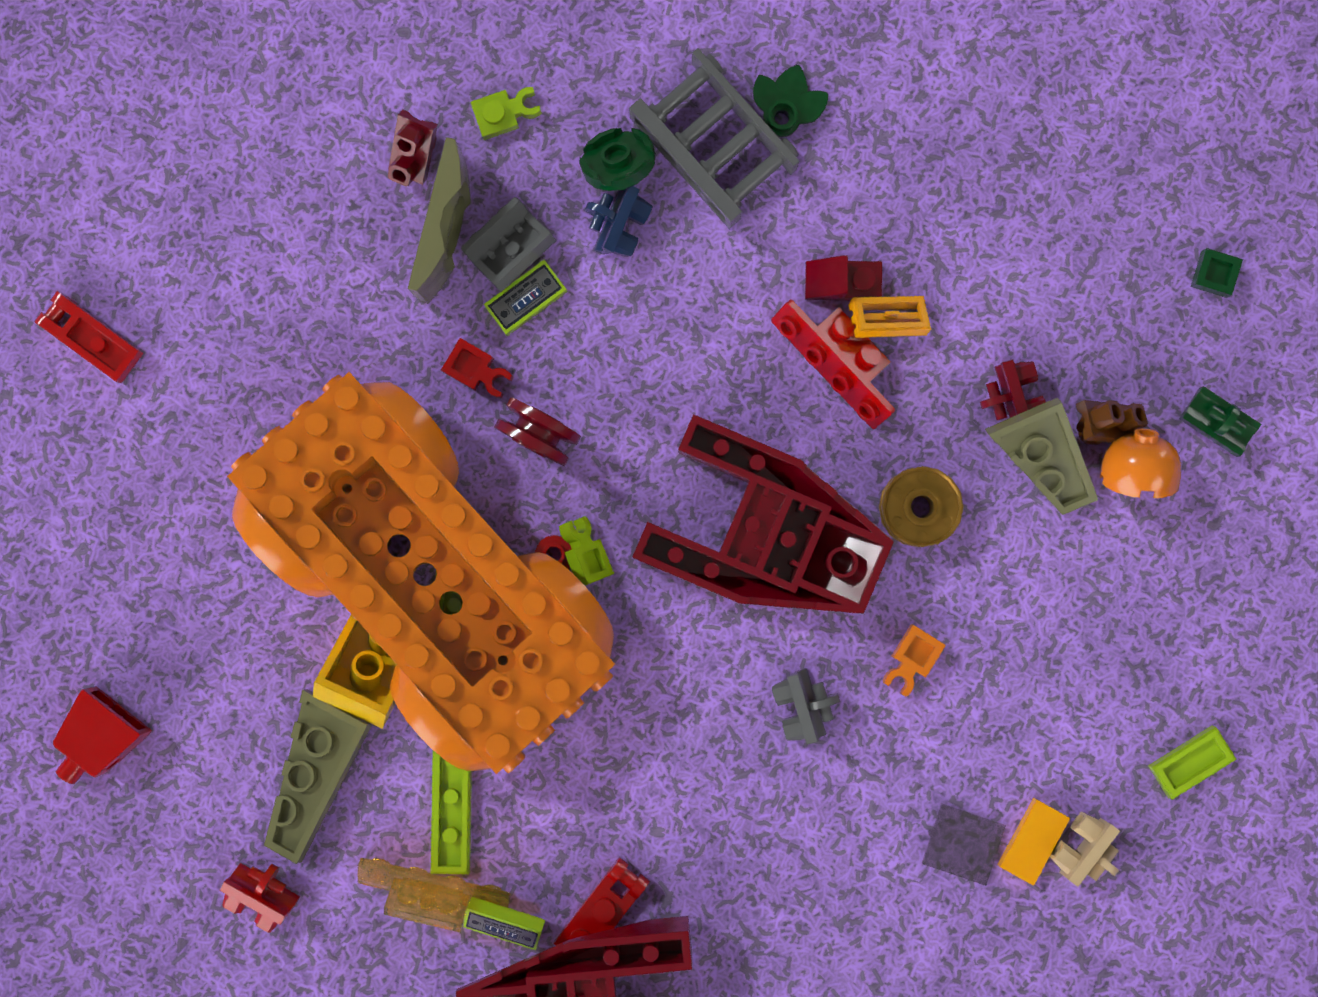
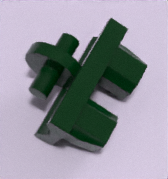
M1204 386L1199 387L1179 418L1236 457H1240L1243 454L1248 442L1262 425L1242 412L1241 408L1235 404H1230Z

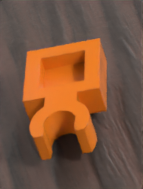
M911 624L891 655L900 663L897 668H892L886 672L883 683L889 686L895 677H903L905 684L900 694L907 697L914 688L913 676L917 672L926 678L946 645Z

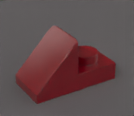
M848 255L805 262V300L851 301L853 297H882V261H848Z

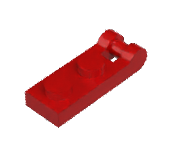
M56 291L50 299L53 302L46 313L41 312L34 322L115 382L122 384L144 353L81 308L69 297ZM65 313L71 315L64 326L59 324Z
M619 857L557 936L553 944L558 945L573 938L615 928L636 899L644 892L650 881L642 874H639V876L634 874L627 868L629 864ZM617 881H620L628 888L623 896L611 888Z

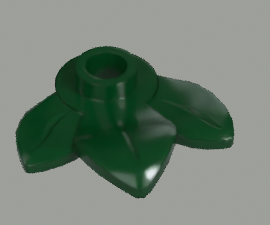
M797 64L785 70L777 78L776 82L767 76L758 75L753 87L754 102L764 112L763 121L778 137L792 135L800 124L815 122L822 115L828 102L827 92L819 90L808 91L804 72L801 66ZM779 113L787 115L789 121L781 125L775 121L774 117Z

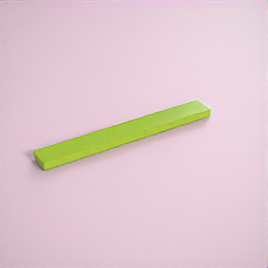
M456 592L443 594L439 602L441 610L449 615L459 612L463 604L461 596ZM433 751L430 874H469L472 771L455 767L435 751Z

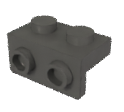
M514 197L480 230L475 232L462 245L461 250L474 266L502 292L555 243L556 239L528 212L523 203L517 197Z

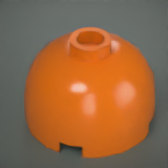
M1144 428L1137 429L1135 433L1124 435L1110 444L1103 457L1100 478H1103L1102 484L1106 488L1130 497L1140 498L1141 491H1154L1153 498L1173 496L1179 491L1181 459L1177 449L1166 439L1159 437L1157 431Z

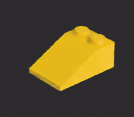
M352 614L314 681L313 697L383 729L396 704L390 690V683L396 663Z

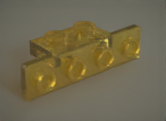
M360 858L358 864V883L389 891L384 906V915L461 932L471 897L509 908L511 893L503 891L495 885L481 886L465 882V880L457 876L443 877L430 874L418 867L405 868L392 865L380 858Z

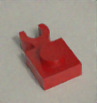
M459 338L441 369L443 373L476 391L480 382L484 383L486 390L496 398H502L504 394L494 388L495 379L504 377L512 381L514 378L506 369L489 368L494 360L493 356L462 338Z

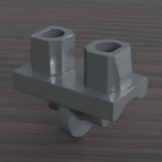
M807 668L795 671L787 679L772 686V693L778 706L794 702L797 710V716L788 717L782 721L787 741L805 739L807 745L818 742L820 737L826 735L823 722L834 719L830 706L840 702L838 693L827 695L823 682L812 685Z

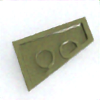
M1058 397L985 429L988 435L1006 452L1010 459L1030 478L1034 485L1062 515L1098 500L1064 406Z

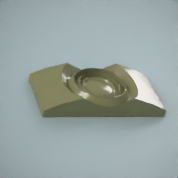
M449 137L445 139L408 285V290L420 302L427 304L441 290L455 268L452 255L460 236L464 210L471 204L470 180L466 161L456 140Z

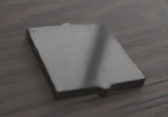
M941 803L934 827L928 831L930 839L922 864L986 886L994 861L1000 857L997 851L1006 825Z

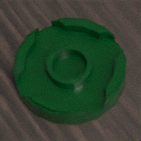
M612 128L596 135L587 142L583 148L584 155L579 160L586 182L596 189L605 191L624 190L638 184L649 175L655 165L656 153L649 136L635 128H631L632 132H623L622 128Z

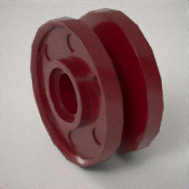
M510 397L506 406L519 417L518 421L514 424L498 419L494 428L544 458L547 457L565 467L569 458L556 446L560 440L577 445L581 435L543 411Z

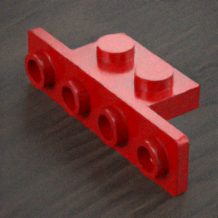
M791 299L774 315L771 322L780 333L793 344L805 357L806 361L825 378L831 387L841 395L857 412L858 416L872 429H876L895 412V408L871 383L891 361L868 337L855 338L854 330L856 324H852V320L840 307L818 326Z

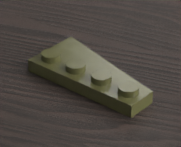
M308 689L302 690L299 717L298 721L294 722L291 734L293 741L288 760H285L281 776H284L279 796L275 798L264 843L265 847L295 864L303 861L372 724L314 698L313 692Z

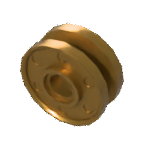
M921 466L906 469L891 478L881 492L878 508L881 523L890 536L905 545L927 547L940 544L952 536L961 522L964 506L961 491L951 477L939 469ZM917 496L925 498L930 506L929 513L924 518L915 516L911 510L912 501Z

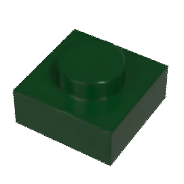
M1209 248L1202 250L1190 287L1225 298L1232 296L1243 259Z

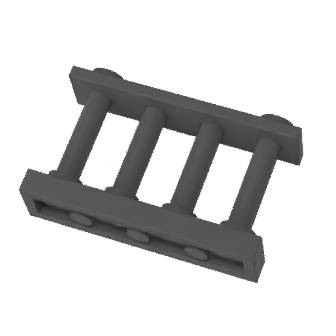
M697 48L692 52V65L696 70L658 104L654 105L652 103L648 106L641 98L629 107L630 119L642 132L649 136L652 144L727 228L730 229L741 219L742 211L739 208L742 206L741 201L781 165L792 175L797 170L800 162L796 158L799 154L789 140L786 138L779 139L721 74L723 69L719 62L711 54L705 56ZM707 81L721 98L682 133L676 132L673 134L664 124L667 121L665 117ZM732 109L745 123L746 127L706 162L701 160L698 163L689 152L692 149L690 145ZM757 137L771 152V155L731 190L729 188L723 190L714 180L717 177L715 173Z

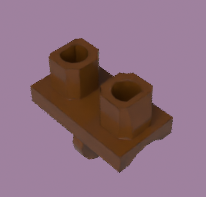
M1083 400L1076 403L1077 411L1082 414L1076 429L1080 440L1085 444L1112 443L1124 435L1135 433V430L1148 426L1145 409L1142 404L1124 405L1113 400L1106 402Z

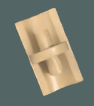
M1080 812L1070 828L1084 838L1082 843L1076 850H1073L1061 840L1056 844L1050 855L1052 861L1061 869L1059 873L1077 887H1079L1087 875L1097 881L1105 870L1113 876H1116L1119 872V869L1111 864L1119 850L1112 846L1111 843L1120 831L1102 818L1098 820L1084 812Z

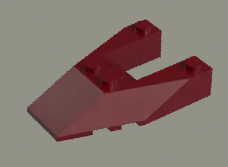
M693 414L679 446L678 453L747 482L748 485L719 552L647 522L632 558L739 604L864 614L894 541L858 509L849 504L833 487L824 482L802 460Z
M689 916L649 919L567 940L456 990V997H617L615 977L692 970Z

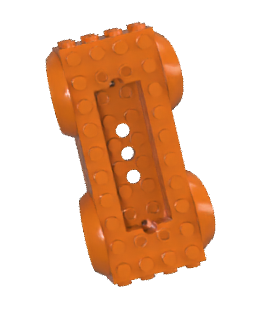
M350 372L343 377L336 375L322 388L324 393L313 403L310 400L304 402L293 412L292 416L294 419L284 428L277 426L262 439L263 446L253 454L250 452L243 454L232 464L231 468L233 471L227 477L238 488L232 510V519L235 527L254 554L280 579L308 596L325 597L334 595L396 663L390 683L391 695L406 721L433 751L450 764L462 770L492 769L497 774L504 769L509 774L526 758V755L522 752L523 749L532 741L539 746L555 731L551 724L561 714L568 719L584 704L580 697L588 689L591 688L594 692H597L613 678V674L609 671L616 665L610 659L614 641L612 625L596 598L570 570L559 561L540 552L517 556L456 490L455 485L459 475V467L455 453L435 421L412 396L391 382L360 384ZM395 535H404L410 541V550L403 557H395L388 551V542ZM422 564H430L436 569V579L428 586L419 585L414 578L415 570ZM456 592L461 596L463 604L459 612L449 615L441 610L439 602L443 594Z

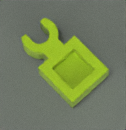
M533 87L521 89L516 97L510 100L506 90L470 102L483 140L519 129L516 120L518 117L534 119L542 114L540 106L526 108L523 105L527 98L535 96Z
M586 516L559 526L562 538L572 548V550L565 552L572 573L585 586L614 574L601 539L595 541L591 539L592 528Z

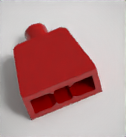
M97 686L82 689L53 740L54 747L66 756L55 772L59 778L69 784H75L84 772L95 778L106 774L139 745L152 730Z

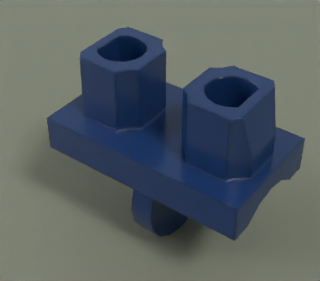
M631 186L624 190H618L614 201L612 195L603 193L599 204L594 202L587 203L585 211L593 216L589 229L599 232L602 227L594 246V251L603 255L609 253L624 257L633 255L638 244V237L623 231L628 219L639 225L645 224L653 208L650 203L638 196L640 189Z

